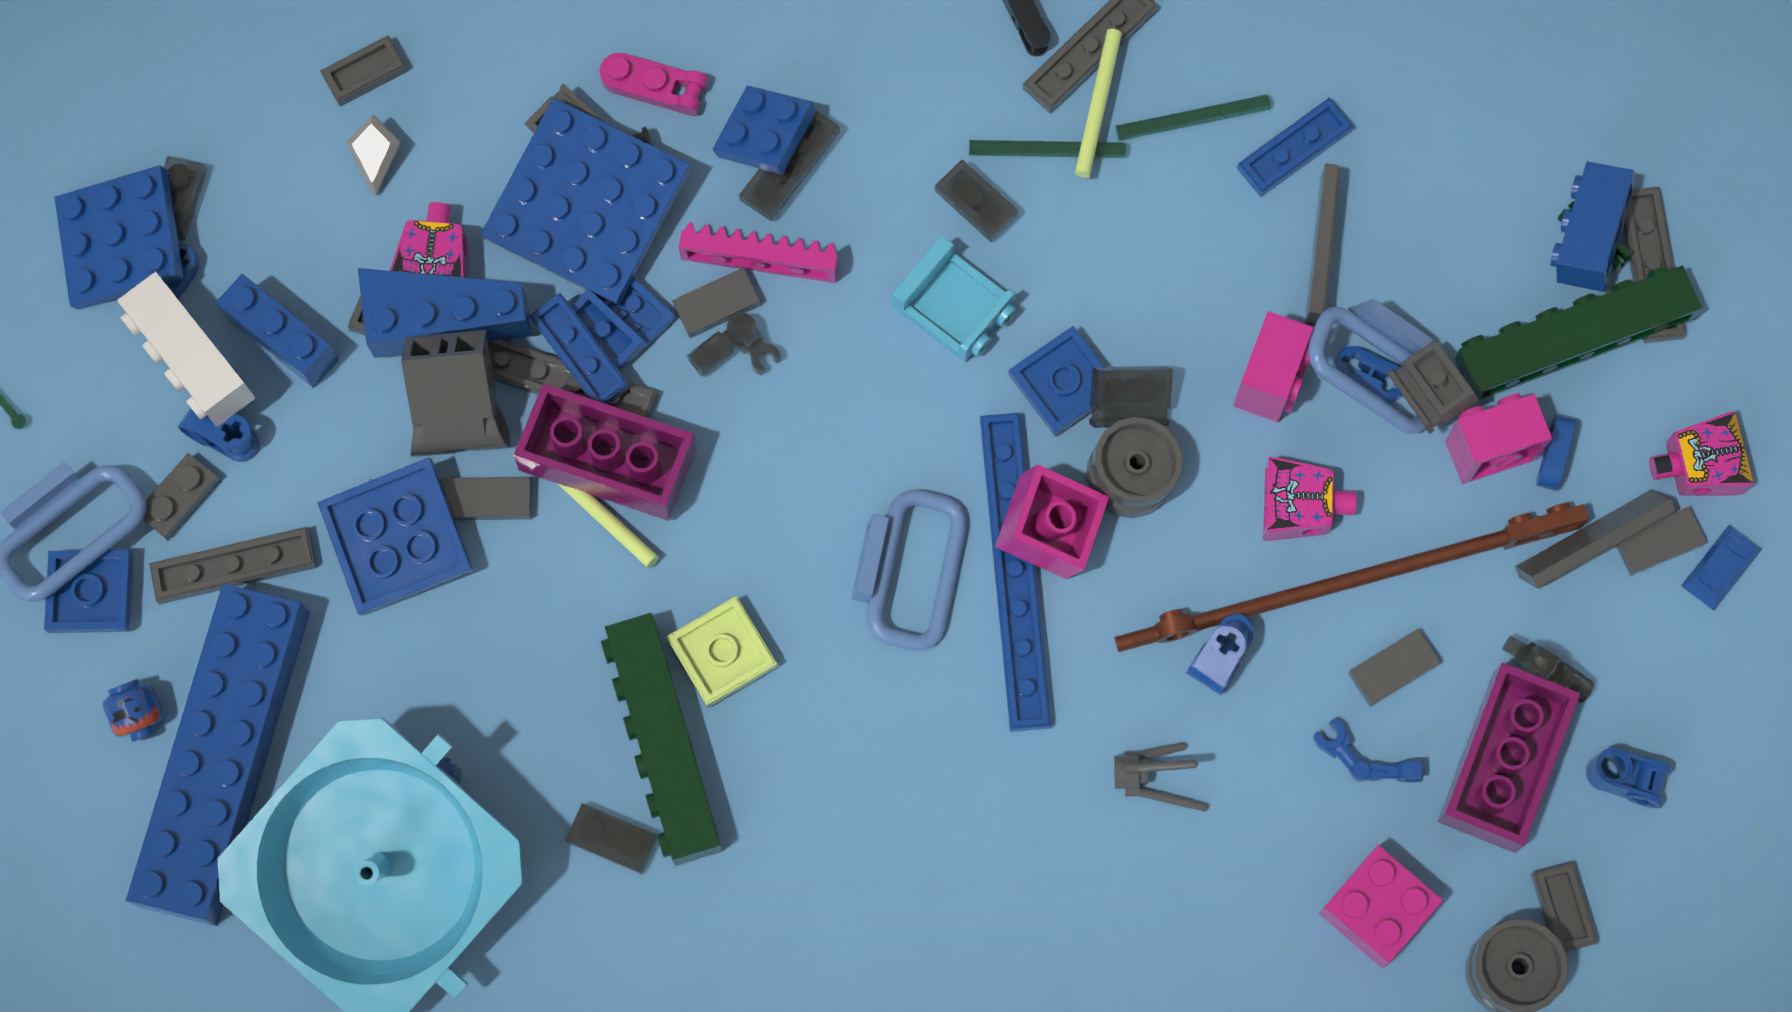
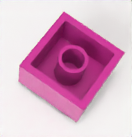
M1267 311L1233 407L1275 422H1279L1282 411L1291 413L1303 381L1302 378L1296 377V375L1304 377L1310 362L1308 355L1309 338L1314 327Z
M1520 393L1512 394L1500 399L1497 402L1498 406L1483 410L1482 406H1475L1459 414L1460 418L1453 425L1445 443L1462 485L1538 460L1551 441L1552 436L1535 394L1523 398Z
M1037 464L1020 475L995 548L1068 579L1085 570L1109 496Z
M1377 845L1318 914L1383 969L1394 959L1443 900L1382 847Z

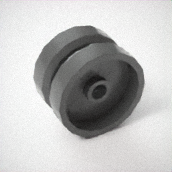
M1131 417L1117 421L1104 431L1087 461L1086 481L1088 487L1109 496L1105 510L1116 516L1136 518L1152 513L1165 502L1181 475L1183 456L1178 441L1166 427L1152 419Z
M1511 919L1492 927L1472 945L1466 960V981L1472 995L1490 1012H1536L1554 1001L1562 992L1568 977L1567 955L1560 940L1546 926L1531 920ZM1516 962L1522 968L1518 974L1512 970V964Z

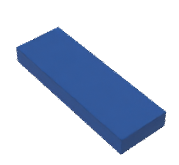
M1329 97L1240 161L1237 165V170L1257 194L1262 197L1351 133L1354 126Z
M561 292L529 315L532 322L588 398L609 404L631 388Z

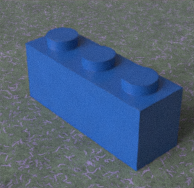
M1587 161L1583 175L1575 176L1571 190V198L1575 199L1572 209H1565L1561 223V232L1565 233L1562 244L1555 243L1551 257V266L1556 267L1557 283L1601 292L1605 291L1634 192V170Z
M241 274L215 302L228 320L312 388L321 381L339 360L334 349L327 341L244 274Z

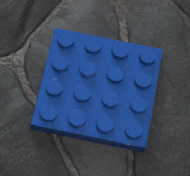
M553 98L480 236L585 290L589 288L594 294L619 306L692 167L683 160Z

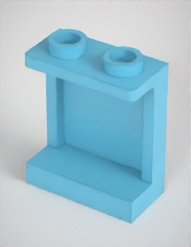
M942 235L891 293L892 307L965 363L973 354L977 357L982 354L992 339L989 336L997 325L1004 327L1017 309L1014 307L1016 296L1014 291L1010 288L1006 292L956 255L954 253V244Z

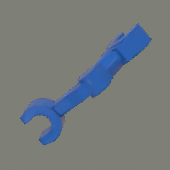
M1335 718L1329 722V725L1337 734L1333 741L1325 740L1318 731L1313 735L1316 746L1331 757H1338L1347 767L1352 778L1357 782L1397 779L1399 782L1419 783L1423 778L1422 761H1404L1395 765L1375 762L1366 763L1362 758L1360 759L1350 747L1351 741L1345 727Z

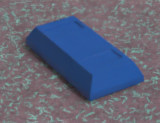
M1729 524L1681 586L1714 611L1762 549Z

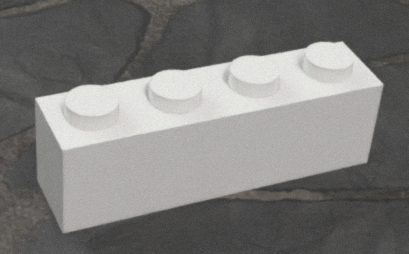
M156 271L117 300L126 312L120 317L134 336L140 332L144 334L148 341L142 344V346L156 364L162 360L166 362L169 369L164 374L178 392L183 388L188 390L192 397L186 400V402L200 420L208 416L214 425L218 427L255 399L242 379Z

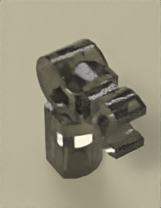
M746 313L733 315L728 320L726 331L723 333L717 331L686 355L691 365L701 376L707 374L733 354L735 346L743 354L748 353L751 356L752 369L760 376L765 373L763 365L759 362V358L762 355H770L776 363L781 361L779 350L775 346L765 344L762 341L764 336L757 329L755 320Z
M1509 636L1502 647L1503 651L1514 656L1518 660V664L1529 672L1579 692L1578 703L1581 704L1590 696L1594 687V681L1563 662L1562 659L1533 642L1526 645L1513 636Z

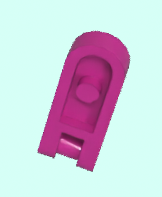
M626 53L610 54L602 61L599 70L602 84L608 91L691 116L697 115L701 104L698 100L701 91L706 90L709 81L708 76L701 72L681 70ZM677 85L686 88L684 95L674 94Z

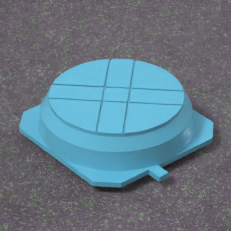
M384 718L339 720L217 858L220 902L343 1012H410L435 982L455 999L468 983L450 965L523 884L521 840L468 794L455 778L437 766L453 746L438 734L421 752Z

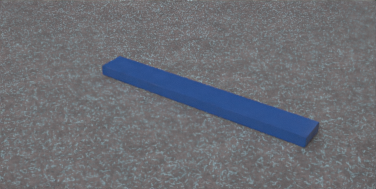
M1020 413L980 416L1010 732L1051 729L1035 565L995 548L1018 479L1022 473L1026 472Z

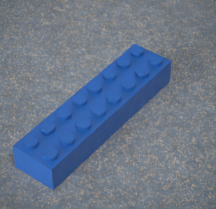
M222 583L125 901L140 908L217 926L223 904L220 902L217 858L246 827L310 615V612L301 602Z

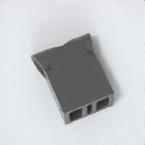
M486 330L406 337L401 363L412 425L414 426L411 457L445 454L456 449L480 451L509 448L511 442L508 427L496 403Z

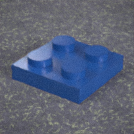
M747 85L712 149L718 158L782 175L817 110L810 101Z
M1074 326L1010 368L1008 375L1054 436H1057L1120 392L1119 385Z
M129 549L108 550L58 591L47 597L44 630L48 633L129 632L133 553ZM82 550L48 551L47 578Z

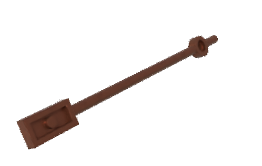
M1569 502L1557 504L1548 508L1545 515L1533 518L1531 513H1525L1512 517L1508 520V525L1501 531L1196 615L1183 614L1182 609L1168 611L1159 616L1160 622L1152 627L1114 637L1118 652H1123L1155 642L1168 643L1180 640L1199 630L1219 625L1227 615L1232 613H1241L1250 617L1503 547L1504 550L1579 530L1589 518L1584 504L1571 507Z

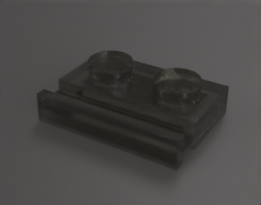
M1168 366L1093 367L1090 400L1092 418H1089V425L1094 428H1108L1119 420L1139 417L1152 419L1163 426H1169L1167 412L1171 405L1173 369Z

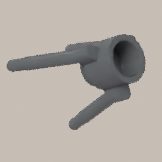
M1181 742L1142 751H1125V755L1114 756L1115 789L1125 788V797L1140 796L1190 809L1208 810L1206 803L1140 787V784H1148V772L1196 768L1198 766L1196 760L1147 763L1149 758L1186 750V743Z

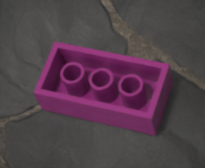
M543 383L514 452V458L519 471L669 521L697 448L694 433Z
M1502 662L1492 674L1437 822L1513 853L1524 847L1580 693Z

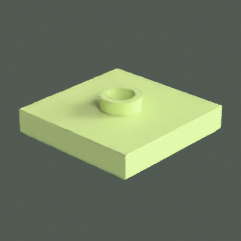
M737 596L666 636L667 641L707 708L778 667Z

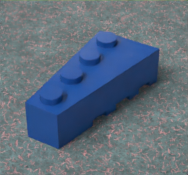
M358 268L365 339L374 358L403 354L406 337L486 330L488 341L532 335L527 296L521 282Z

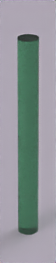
M1265 94L1116 125V136L1118 141L1269 110L1270 101L1268 95Z
M969 140V155L1078 157L1082 142ZM1098 142L1094 157L1125 158L1126 144L1125 142Z

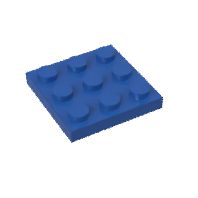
M161 165L54 197L69 304L71 307L79 310L120 298L155 271L165 284L184 279L168 171Z
M429 457L317 502L359 615H365L474 571L434 462Z

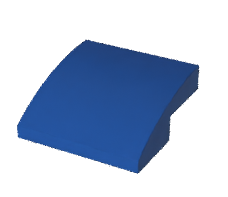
M633 278L619 306L594 294L589 288L571 306L618 370L642 353L677 319L667 307L635 278Z

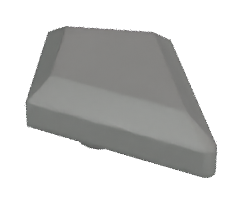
M372 115L346 144L371 193L377 195L402 142L375 115Z

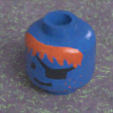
M137 678L107 690L109 697L103 701L102 705L111 729L116 736L130 735L132 742L156 733L153 725L159 723L164 715L152 685L148 683L140 684Z

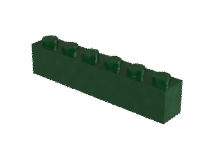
M1683 265L1671 270L1669 266H1662L1649 272L1646 275L1647 279L1634 284L1631 279L1619 282L1609 289L1610 293L1596 297L1594 293L1587 294L1576 299L1572 303V307L1559 311L1557 307L1547 309L1536 315L1535 321L1524 325L1520 321L1510 323L1500 328L1498 335L1485 339L1483 335L1472 337L1461 344L1462 348L1459 349L1455 362L1461 375L1474 391L1477 398L1482 400L1642 340L1649 335L1695 320L1702 306Z
M652 612L604 626L608 639L601 640L607 664L615 662L619 677L612 679L618 702L626 700L630 715L623 717L630 741L638 740L641 754L634 756L641 779L649 778L653 792L645 795L652 819L660 816L664 832L657 834L663 857L671 856L675 866L723 852Z

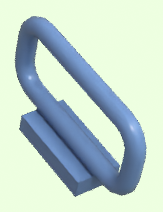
M1375 299L1349 307L1348 310L1343 307H1330L1322 312L1316 322L1308 349L1309 360L1314 371L1322 379L1397 429L1408 434L1420 433L1426 429L1417 415L1414 418L1408 417L1333 367L1327 361L1324 350L1334 323L1342 324L1402 366H1404L1403 361L1432 343L1433 339Z
M63 462L0 512L5 520L15 529L0 544V578L11 592L21 600L35 602L42 601L51 596L136 529L143 521L147 511V501L142 490L130 475L120 467L112 465L99 466L80 479ZM105 481L115 483L130 502V510L127 515L43 582L34 586L25 583L11 564L13 553L99 484Z
M909 490L901 493L893 500L887 517L873 514L868 521L851 599L865 603L869 600L867 623L871 633L878 640L910 650H926L934 647L942 639L947 625L966 534V516L963 508L955 500L923 490ZM911 506H921L942 511L951 520L930 626L921 635L889 628L883 621V611L905 511Z

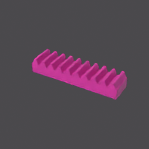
M689 222L684 231L681 230L678 246L681 260L738 269L744 268V270L836 283L839 263L838 254L835 253L833 243H829L825 251L822 252L819 249L818 241H813L809 249H804L803 241L799 238L793 247H789L786 236H782L776 245L773 244L771 234H766L762 242H757L756 233L751 231L746 240H743L739 229H735L730 238L726 237L724 227H720L715 235H711L709 225L706 224L699 233L695 232L693 222Z

